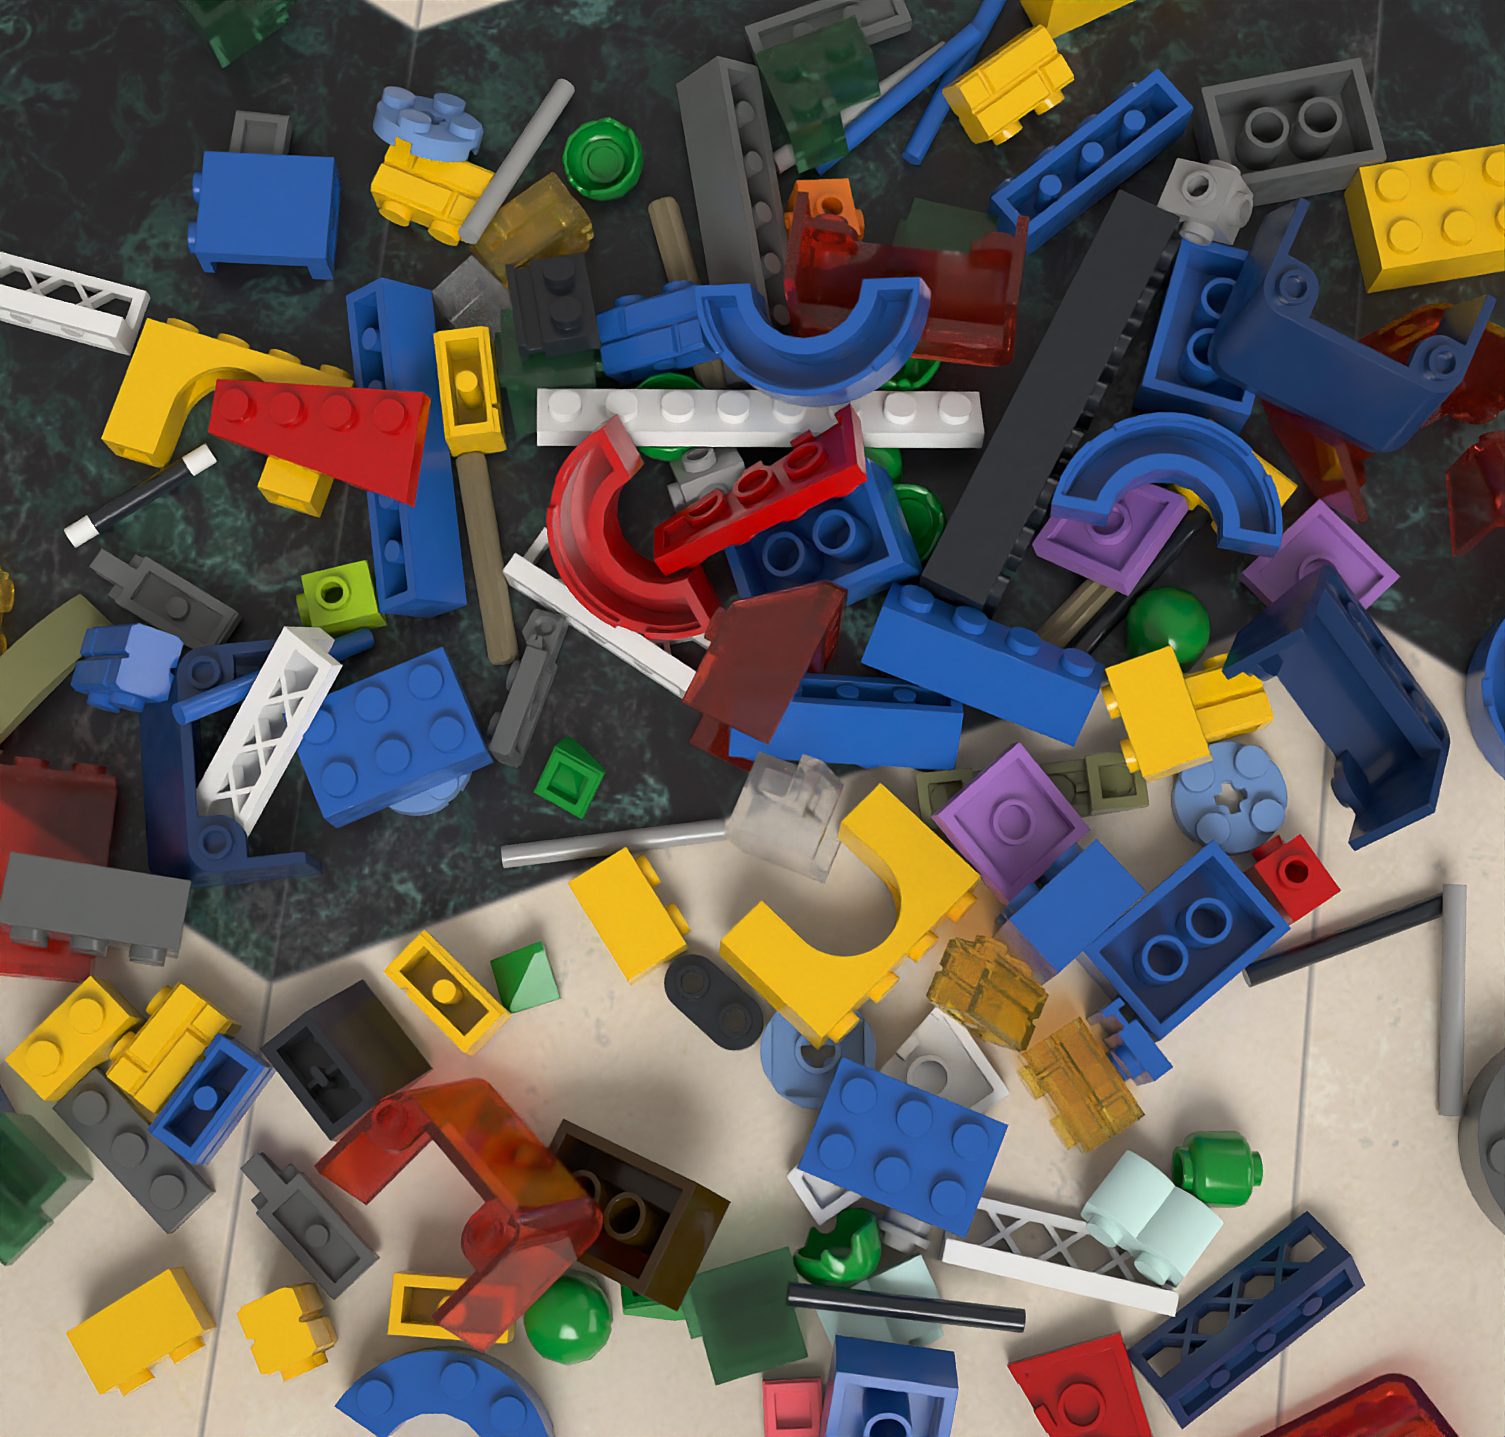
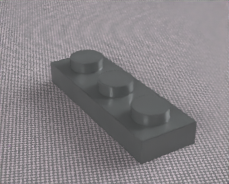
M819 0L745 26L744 37L754 62L758 66L762 82H766L911 31L912 19L904 0Z
M95 1067L52 1108L167 1234H173L215 1193L182 1156L147 1131L152 1123L121 1089L107 1077L101 1068Z

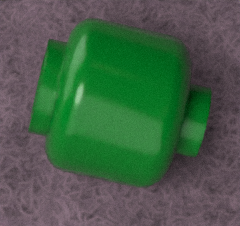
M1237 1131L1193 1132L1185 1137L1182 1146L1174 1148L1172 1154L1171 1171L1173 1184L1200 1200L1208 1208H1236L1243 1206L1248 1202L1253 1187H1259L1262 1183L1263 1164L1258 1151H1251L1246 1138Z

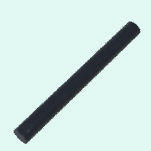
M1197 505L1193 510H1188L1130 595L1127 596L1117 591L1068 648L1079 649L1091 655L1126 616L1130 606L1134 605L1136 598L1154 584L1211 519L1210 513L1200 505Z
M1443 892L1254 961L1242 970L1245 982L1249 987H1253L1440 918L1443 911Z
M790 1281L788 1282L786 1293V1306L1017 1333L1024 1332L1026 1323V1311L1022 1308Z

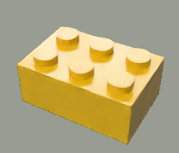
M1505 144L1358 168L1344 193L1366 293L1505 271Z

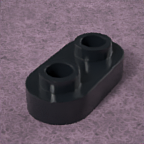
M690 954L676 959L669 966L664 978V989L668 999L715 1044L728 1051H742L750 1048L757 1042L762 1034L764 1025L763 1014L759 1005L712 961L701 955ZM694 972L702 976L704 983L700 991L697 993H687L683 990L682 979L686 974ZM731 1011H739L746 1018V1025L739 1032H731L724 1026V1018Z

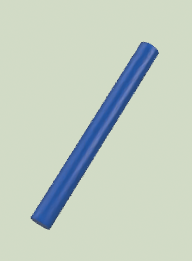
M1007 0L982 1L971 24L979 30L983 40L945 71L902 153V157L907 162L913 165H920L950 109V105L942 94V89L971 69Z
M969 23L806 160L813 172L819 177L978 45L983 40L979 30Z
M363 627L335 638L328 654L335 660L341 661L368 650L374 646L373 635L368 628ZM261 669L173 704L172 712L175 720L183 726L244 701Z

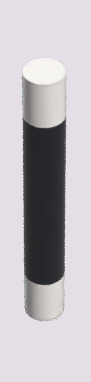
M205 443L66 527L64 532L74 547L77 548L215 464L217 460Z

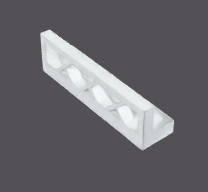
M0 252V278L17 271L24 273L32 288L24 291L0 284V321L121 354L131 355L150 300V295L147 291ZM35 277L43 278L46 280L41 283H38ZM63 285L76 287L83 301L75 305L46 297L45 295ZM85 290L91 291V292H94V293H97V294H95L94 296H92V297L89 298V296H88V294H87V292H86ZM115 298L131 302L125 320L123 317L96 310V308Z
M545 527L524 557L517 553L513 555L503 569V573L510 586L551 613L566 618L569 625L689 704L727 651V646L707 633L674 640L646 639L637 632L617 626L615 629L598 619L578 602L562 579H555L535 566L549 547L547 528ZM693 640L708 650L709 654L697 671H694L671 655L670 645Z
M284 626L196 789L198 817L211 815L228 816L237 821L246 831L247 837H249L303 738L302 735L309 728L343 666L328 654L335 640L321 628ZM282 713H286L287 725Z
M981 1197L977 1209L987 1212L999 1231L998 1233L976 1245L955 1240V1234L944 1230L938 1257L939 1261L1175 1317L1180 1293L1174 1292V1287L1167 1283L1159 1285V1288L1137 1283L1123 1262L1132 1256L1127 1250L1118 1254L1115 1247L1111 1248L1104 1245L1112 1258L1111 1260L1092 1272L1079 1269L1066 1247L1086 1234L1091 1235L1086 1228L1088 1222ZM996 1213L1019 1219L1004 1227ZM1029 1221L1042 1224L1055 1246L1036 1258L1022 1256L1009 1235ZM1053 1227L1074 1231L1075 1233L1061 1241ZM1003 1238L1012 1253L989 1247ZM1060 1252L1068 1266L1046 1260ZM1117 1265L1125 1280L1103 1274Z

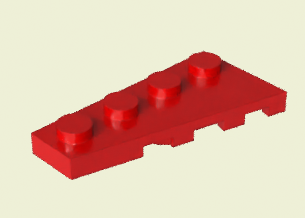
M217 379L208 433L218 439L278 460L287 461L311 472L332 477L356 488L380 494L415 508L431 398L423 392Z
M851 403L834 413L838 423L823 433L814 437L809 429L790 441L794 450L771 466H764L760 460L741 472L743 475L736 481L733 490L726 495L715 489L655 527L654 561L664 576L682 568L696 567L708 556L731 545L744 544L750 541L758 532L781 521L795 520L802 516L809 508L832 497L846 496L853 492L860 484L868 481L861 420Z
M1121 1331L1007 1364L1015 1381L1021 1386L1032 1405L1039 1422L1050 1437H1154Z

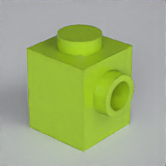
M367 560L301 575L304 593L296 595V600L304 627H319L332 638H337L363 627L370 630L387 625L385 613H379L375 572Z

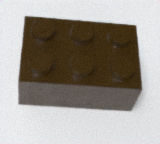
M563 1119L509 1226L642 1296L678 1312L731 1201L679 1173Z

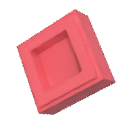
M821 1376L763 1379L765 1437H818L823 1412Z

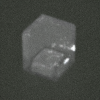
M472 255L432 291L439 311L457 329L477 326L489 327L491 338L495 344L515 326L509 291Z

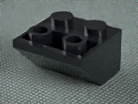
M363 979L306 1011L260 1048L328 1139L334 1142H344L433 1070L430 1063Z

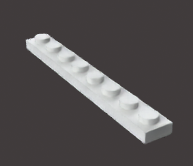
M537 388V446H578L604 421L617 414L635 446L792 447L790 441L810 429L813 436L816 437L837 424L838 421L834 413L851 403L861 420L864 447L982 448L985 433L979 392L873 391L856 400L835 406L803 407L778 401L759 390Z

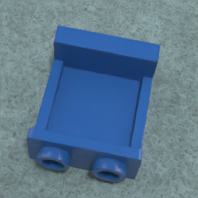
M204 151L202 171H195L193 177V197L195 203L199 204L197 221H190L188 227V248L190 254L196 255L204 272L216 273L217 262L307 266L312 279L334 280L342 179L335 158Z

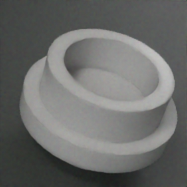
M890 1207L887 1208L883 1220L876 1219L879 1229L884 1230L881 1243L913 1256L916 1246L928 1250L931 1241L926 1240L931 1225Z

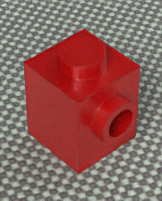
M1301 834L1287 843L1284 842L1280 835H1277L1251 853L1257 863L1243 872L1288 925L1295 923L1341 891Z

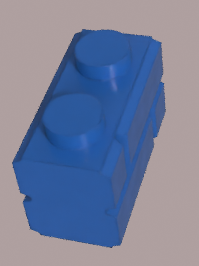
M687 280L671 282L663 286V294L649 298L641 295L623 296L613 302L614 308L597 313L596 321L599 338L602 343L600 348L602 366L607 376L624 385L645 380L649 376L674 372L721 359L709 344L697 315L694 286L697 284Z
M141 623L97 626L87 629L80 650V654L84 659L77 661L70 685L75 689L74 691L88 695L86 704L92 707L117 713L120 712L121 708L143 712L145 703H161V701L168 700L174 675L170 670L177 667L184 643L178 636Z
M221 1033L217 1034L204 1052L206 1059L204 1061H197L147 1129L153 1136L194 1165H208L276 1072L269 1062L232 1036Z

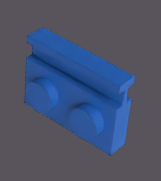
M1120 997L1102 1006L1086 1019L1090 1026L1100 1023L1108 1034L1102 1039L1109 1049L1103 1056L1113 1072L1124 1083L1129 1079H1132L1136 1086L1155 1082L1173 1068L1138 1020L1135 1019L1127 1022L1118 1009L1125 1005Z

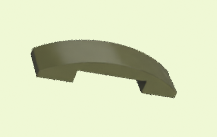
M82 594L73 597L46 616L0 656V744L75 669L77 661L84 659L80 654L86 630L97 626L114 625Z
M1122 751L1085 755L1084 759L1038 764L1081 818L1149 806L1146 780L1143 778L1141 770L1130 773ZM972 768L915 774L920 820L932 831H942L931 818V815L982 770L972 771Z

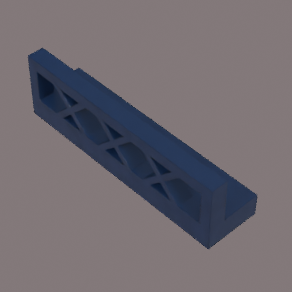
M1306 1211L1175 1314V1317H1170L1134 1345L1127 1353L1131 1364L1156 1392L1169 1415L1181 1429H1184L1363 1288L1365 1283L1352 1255ZM1309 1234L1324 1248L1322 1252L1309 1262H1289L1291 1248ZM1275 1276L1273 1290L1262 1299L1243 1298L1245 1284L1254 1277ZM1211 1311L1229 1312L1227 1326L1216 1335L1198 1334L1199 1321ZM1165 1347L1183 1348L1181 1362L1162 1377L1147 1362Z

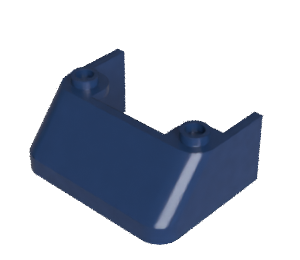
M1300 197L1264 216L1208 345L1209 364L1220 378L1370 453L1382 454L1398 450L1413 437L1463 380L1497 299L1486 294L1446 308L1435 335L1418 342L1412 349L1405 365L1310 317L1319 294V285L1315 273L1308 265L1288 255L1310 205L1309 201Z
M1323 565L1304 576L1237 633L1222 668V673L1228 680L1242 672L1248 676L1255 675L1261 681H1268L1276 676L1336 757L1334 777L1331 778V788L1339 803L1345 808L1350 807L1356 814L1348 841L1355 852L1435 813L1451 741L1448 728L1441 714L1347 583L1333 567Z
M278 638L203 646L183 654L179 658L177 667L170 670L174 675L168 700L161 701V703H145L143 712H139L148 866L152 875L191 881L190 889L323 875L322 863L305 851L249 857L248 837L244 828L237 821L224 815L198 817L196 789L204 776L200 719L182 726L175 720L172 712V706L177 702L237 678V675L249 674L261 669Z

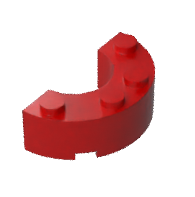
M616 414L598 426L571 452L555 478L556 482L552 491L550 505L547 507L546 518L547 538L554 564L561 579L578 602L591 614L615 629L617 626L642 633L644 638L657 640L688 638L715 629L726 609L701 564L689 569L682 568L664 576L657 564L639 555L623 536L617 518L619 494L624 484L645 463L619 416Z

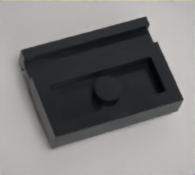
M584 252L530 260V267L514 269L513 263L505 265L521 361L529 360L528 354L545 352V356L550 357L601 348Z

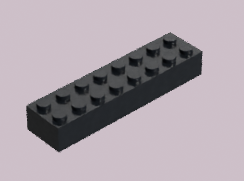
M1119 189L921 574L919 587L928 590L934 598L957 607H973L992 620L1011 579L1010 576L1003 574L1005 569L1016 573L1036 530L1035 527L1029 525V522L1041 524L1053 500L1055 489L1060 480L1053 476L1054 473L1061 476L1075 456L1085 433L1084 430L1078 427L1088 431L1109 384L1113 382L1124 360L1125 353L1149 310L1156 291H1159L1172 265V260L1181 244L1180 240L1172 237L1180 217Z

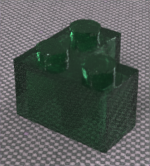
M855 15L754 54L764 95L799 173L848 155L849 151L840 111L881 96L873 52Z

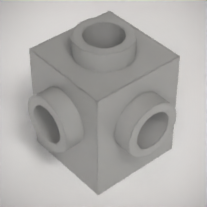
M1177 158L1157 207L1180 217L1174 232H1178L1184 239L1202 246H1209L1212 241L1233 245L1239 229L1244 227L1249 221L1254 195L1240 176V170L1232 164L1221 160H1210L1207 165Z
M695 447L685 452L681 459L669 462L676 482L666 486L676 514L715 489L721 491L723 495L733 490L734 484L743 475L741 472L746 470L736 447Z

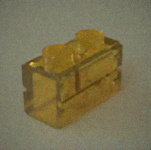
M551 172L498 209L478 242L475 244L468 243V246L473 256L486 273L490 275L505 297L509 298L506 264L513 263L514 269L530 267V260L580 252L585 253L590 246L589 240L594 235L591 220L576 199L570 195L569 190L558 176Z
M976 935L974 942L957 937L950 939L939 963L943 967L942 971L935 973L926 994L929 1002L984 1042L1019 1053L1020 1051L1027 1050L1036 1028L1032 1023L1033 1019L1040 1018L1049 996L1045 991L1046 989L1031 978L1033 971L1025 962L1006 956L1009 948L1001 942L983 935Z
M1080 1016L1018 1055L1019 1060L1023 1064V1067L1016 1071L1019 1079L1035 1101L1044 1096L1056 1114L1055 1117L1049 1120V1124L1067 1150L1076 1145L1081 1154H1087L1145 1116V1113Z

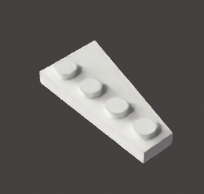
M945 997L879 1071L980 1114L1011 1094ZM798 1164L786 1176L818 1226L862 1197L798 1170Z

